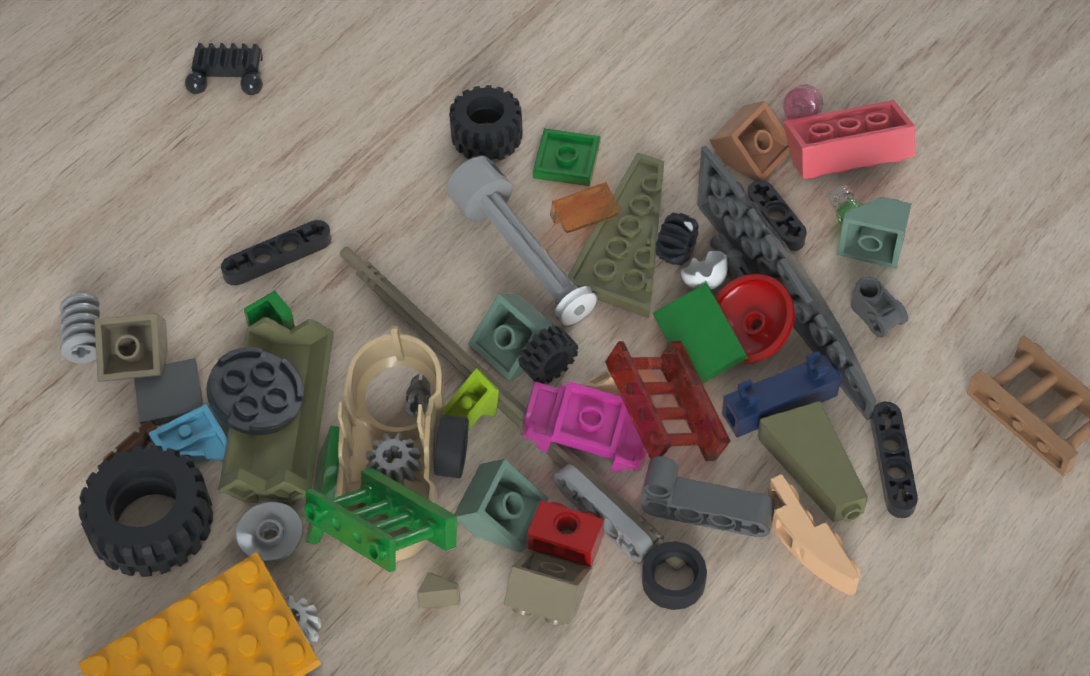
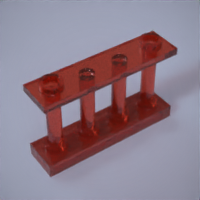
M618 341L605 363L649 458L664 456L667 450L673 446H698L705 461H716L731 440L682 341H670L660 357H631L624 341ZM638 370H661L667 382H643ZM673 394L679 406L655 408L650 395ZM661 420H685L692 433H667Z

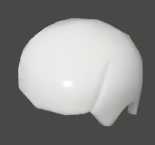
M712 250L707 253L704 261H698L693 257L688 267H684L681 270L683 282L692 289H696L705 283L708 284L710 290L718 288L723 284L728 274L727 255L721 251Z

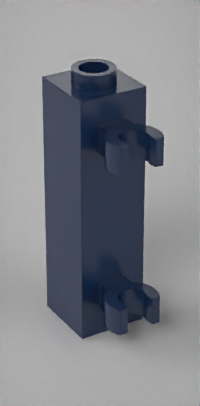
M817 351L807 355L805 363L753 384V381L749 379L739 383L737 391L723 397L722 415L738 438L759 429L760 419L815 402L820 401L822 403L838 396L842 380L841 373L835 364L830 363L826 355L821 356V353Z

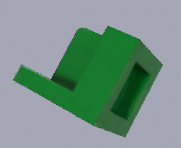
M275 290L244 308L248 327L262 318H269L289 330L295 328L292 310Z

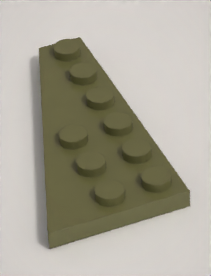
M637 152L567 277L578 288L583 286L590 287L592 293L598 296V300L649 318L664 161Z

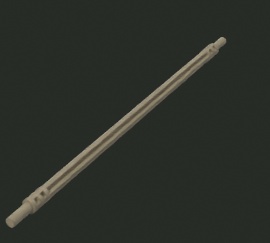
M344 247L340 251V256L356 270V275L462 375L468 379L474 370L478 368L499 390L497 407L522 429L526 408L370 262H364L349 247ZM551 441L547 454L561 468L569 464L577 468L650 537L654 547L665 542L664 536L571 449L566 445ZM675 556L665 560L676 571L685 564L683 559Z

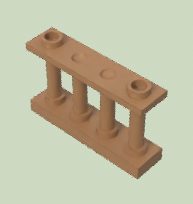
M1024 335L1020 338L1015 353L1017 359L994 377L988 376L980 369L972 376L967 394L1064 477L1073 469L1079 454L1075 449L1090 437V420L1067 439H1062L1051 427L1075 408L1090 419V389L1044 352L1039 344L1033 343ZM1027 367L1041 378L1018 398L1013 397L1002 388ZM1052 387L1065 400L1043 418H1038L1026 407Z

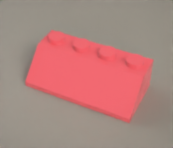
M895 100L784 121V129L793 165L803 179H814L825 174L844 173L851 169L870 168L876 164L900 162L906 158L915 157V125Z

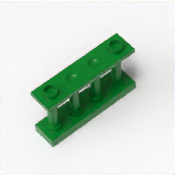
M373 468L361 471L360 489L332 499L327 498L312 488L306 490V505L304 508L306 521L388 572L396 570V551L424 540H428L445 551L456 547L457 516ZM362 502L368 505L354 511L346 509ZM383 514L389 517L373 524L367 522V520ZM403 527L411 530L395 537L387 534Z

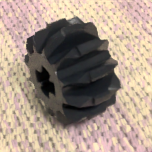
M673 212L665 218L664 224L661 225L656 242V255L659 256V259L665 260L666 263L682 266L686 263L693 253L694 246L697 244L696 239L699 235L698 222L683 213Z

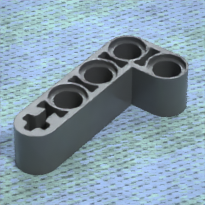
M656 456L650 459L642 489V509L649 515L752 537H765L769 534L775 507V501L771 497L761 493L678 477L679 466L671 458Z

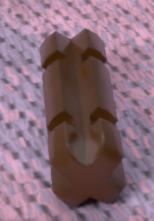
M149 420L145 421L138 427L139 432L134 431L115 448L117 450L115 453L122 450L123 453L132 451V447L136 446L145 448L147 446L145 442H151L149 432L157 429L156 425ZM114 451L105 456L103 461L107 460L109 462L114 459Z

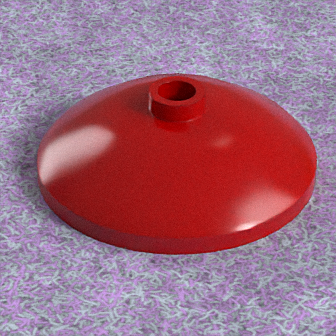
M763 274L745 275L728 283L715 296L748 359L739 364H752L765 360L776 353L787 341L795 321V306L791 294L778 280ZM759 323H762V325L760 326V328L757 329V330H755L756 326H757Z

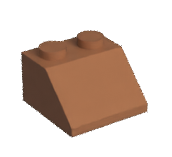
M765 101L743 106L709 140L725 164L754 181H764L790 153L785 130Z

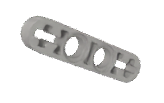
M566 465L554 474L557 488L581 512H591L604 519V534L636 562H642L647 554L654 548L650 537L573 465Z

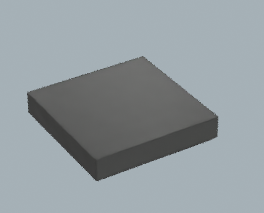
M195 358L164 364L162 376L134 378L141 425L148 420L155 425L169 423L203 405Z

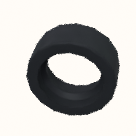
M441 416L435 446V475L453 478L462 477L468 443L469 421L467 417Z
M673 541L664 542L654 547L647 554L642 567L643 590L656 605L670 610L685 609L695 604L703 595L707 569L705 560L698 550L689 544ZM674 556L681 558L693 570L694 580L690 586L682 590H670L662 587L655 581L654 573L656 567L666 562L665 560Z

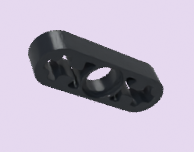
M762 180L752 182L747 192L750 200L759 205L763 216L791 251H798L803 248L807 230L769 182ZM777 211L781 212L784 218L775 220L769 217L768 214Z

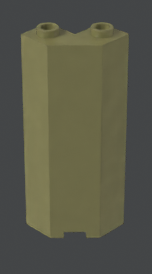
M262 318L247 328L244 347L262 348V351L289 361L301 378L304 391L303 399L295 419L278 432L268 435H250L229 427L219 491L244 503H258V497L277 498L279 503L292 504L306 496V490L312 487L334 331L312 319H307L291 330L269 318Z

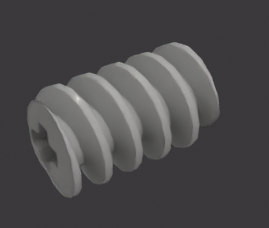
M88 293L73 294L65 298L60 304L61 353L63 357L73 363L84 364L97 359L95 319H99L100 302L94 295Z

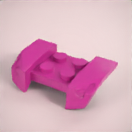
M568 381L566 386L560 384V387L556 388L534 382L523 418L521 435L525 439L533 441L537 448L546 453L552 441L613 459L610 468L611 472H622L629 469L640 471L647 456L656 417L633 411V406L629 405L630 399L581 384Z

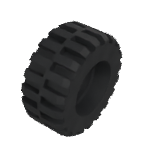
M150 445L149 449H143L142 446L132 447L130 452L123 453L122 450L115 453V458L109 462L104 460L97 466L99 471L97 473L92 472L86 480L88 488L84 487L81 490L79 497L81 504L78 507L81 525L99 560H104L106 566L112 570L120 568L122 574L134 576L135 572H139L141 577L152 576V572L160 571L161 574L170 572V567L176 564L180 567L188 562L187 556L190 554L196 555L202 548L200 541L207 540L210 534L209 525L213 522V511L203 475L199 468L195 467L194 462L187 456H181L177 450L167 448L166 451H163L162 446ZM160 494L175 499V503L168 514L156 523L144 527H129L118 523L124 509L138 498Z

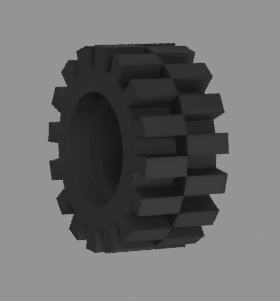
M552 325L548 327V330L545 328L540 330V335H533L531 343L527 341L524 345L526 349L521 350V357L518 358L520 367L534 382L550 383L553 377L557 379L561 376L560 373L562 371L566 372L569 369L567 366L568 364H573L575 361L573 357L578 355L577 350L579 348L577 343L562 327L558 325L554 327Z

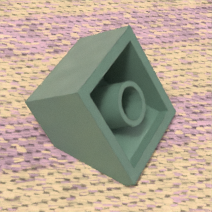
M880 197L846 212L843 218L837 255L897 269L912 203Z
M499 293L468 344L507 380L514 381L525 372L518 362V358L521 357V350L526 349L524 345L527 341L531 343L533 335H540V330L544 328L548 330L549 326L553 325L555 327V325L521 295Z
M501 459L479 465L454 514L457 516V521L474 536L516 552H522L527 543V532L541 500L547 502L548 497L507 460Z

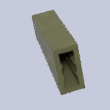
M820 401L760 419L758 430L760 442L833 523L841 520L851 521L864 513L868 496Z

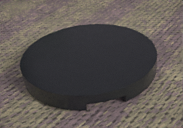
M258 347L238 348L223 355L211 370L206 387L208 402L215 415L230 428L250 435H268L287 427L297 416L304 393L301 378L293 365L285 358L282 360L271 353L262 351V348Z

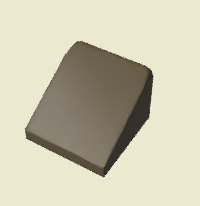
M428 572L417 592L418 603L421 608L459 605L461 601L458 583L434 573Z

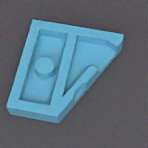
M207 404L149 432L152 443L162 446L163 451H166L167 448H172L179 451L181 456L189 457L193 462L224 460L227 437Z

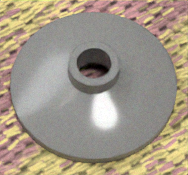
M266 502L252 507L241 517L236 528V540L240 550L247 557L258 552L264 562H275L289 556L298 547L303 535L302 522L297 512L290 506L279 502ZM269 535H276L275 538L266 540Z

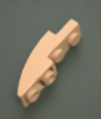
M782 474L770 479L768 496L775 501L776 508L774 510L772 528L783 544L817 577L848 595L856 593L861 576L860 570L853 559L849 560L844 552L843 542L838 533L832 532L827 522L815 527L812 514L808 510L804 511L799 503V495L794 485L788 484Z

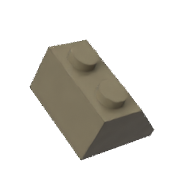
M157 313L95 319L98 382L162 376L168 351L166 320Z
M529 549L512 566L503 605L512 607L515 613L521 615L535 614L545 617V621L554 625H569L577 614L593 567Z

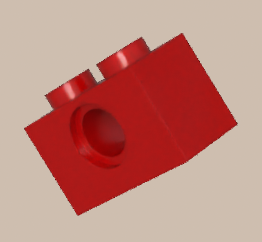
M541 500L527 532L528 550L531 549L592 567L604 537V519L591 512H578L569 509L558 502L549 503ZM566 529L573 531L570 534L561 533L562 530Z

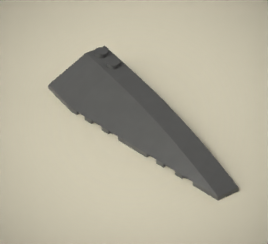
M707 145L702 147L697 206L718 233H726L733 246L741 250L745 256L744 261L752 272L773 277L786 287L792 296L795 306L793 328L813 353L819 351L821 356L826 355L830 363L838 367L842 377L840 387L865 419H871L876 404L875 396L852 347L823 296L798 259L763 216L759 205L756 202H752L746 195L742 184L733 179Z

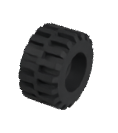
M486 85L484 88L475 86L471 91L468 89L463 91V96L458 95L454 99V103L451 104L449 113L451 139L456 150L459 153H463L467 159L485 156L492 161L496 158L502 160L505 159L506 154H513L514 148H518L521 144L520 139L523 136L522 110L518 99L513 98V94L510 91L504 92L503 88H492V85Z

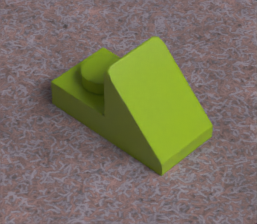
M476 368L446 404L442 415L467 417L470 430L482 415L496 416L499 390L480 369Z

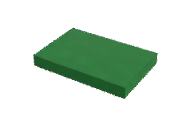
M707 283L653 312L659 327L693 389L748 359Z
M332 425L318 456L314 490L329 499L335 497L339 467L338 442L340 427ZM309 522L306 543H320L324 531Z

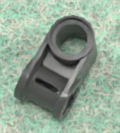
M863 277L857 281L851 301V308L868 325L873 334L882 338L887 335L889 329L897 324L903 325L908 321L905 307L885 289L880 281L873 277Z

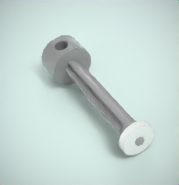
M485 156L473 157L460 165L450 176L446 185V191L466 218L474 222L489 219L555 299V303L558 304L555 310V317L560 319V323L563 326L574 325L588 316L595 308L598 296L592 293L590 287L583 286L578 288L577 285H574L507 205L512 194V184L492 160Z

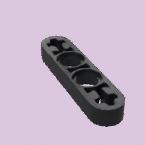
M322 220L310 221L225 258L221 263L224 281L230 285H241L328 247L332 239L329 225ZM293 242L298 244V247L292 251L283 249V246L287 243ZM262 254H267L271 256V258L264 263H259L255 261L257 256ZM250 261L251 267H248L246 262ZM236 268L239 272L235 273L231 269Z
M884 401L875 405L871 416V427L885 504L891 515L897 518H907L914 513L918 502L908 443L900 408L892 402ZM882 414H887V417L891 419L889 429H885L886 422L885 418L881 417ZM888 439L894 440L900 445V448L891 451L886 449L882 442ZM892 467H898L905 472V476L896 479L891 477L887 470ZM899 489H903L902 498L904 502H907L906 506H902L900 501H897Z

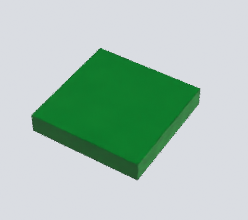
M544 128L533 169V178L590 186L601 143V136Z

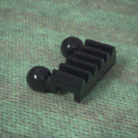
M198 43L197 48L195 47L191 67L192 73L185 79L186 89L192 94H200L207 88L206 77H242L240 81L242 91L247 95L258 94L263 87L259 70L260 61H263L262 49L257 44H253L252 48H248L245 43H242L241 48H237L234 43H231L230 48H227L223 43H220L219 48H216L213 43H209L208 48H205L202 43Z

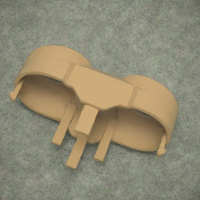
M392 326L390 335H384L366 343L357 351L349 364L346 384L344 385L345 403L344 406L342 402H339L338 405L340 430L338 442L339 472L336 497L360 489L361 471L366 470V464L369 462L366 460V452L374 450L372 448L373 440L383 443V435L385 433L390 436V439H394L399 432L402 434L403 441L409 438L414 440V448L420 449L421 457L418 459L421 462V470L414 472V482L404 479V486L437 504L436 487L432 481L436 424L439 422L445 406V388L441 366L436 354L426 343L415 337L399 334V326ZM395 366H405L419 371L429 381L432 396L429 398L428 410L424 415L422 404H418L416 423L398 428L385 426L376 421L368 412L365 403L366 390L370 381L381 371ZM359 504L348 507L346 509L349 511H354L357 509ZM424 540L396 551V561L417 554L429 541Z

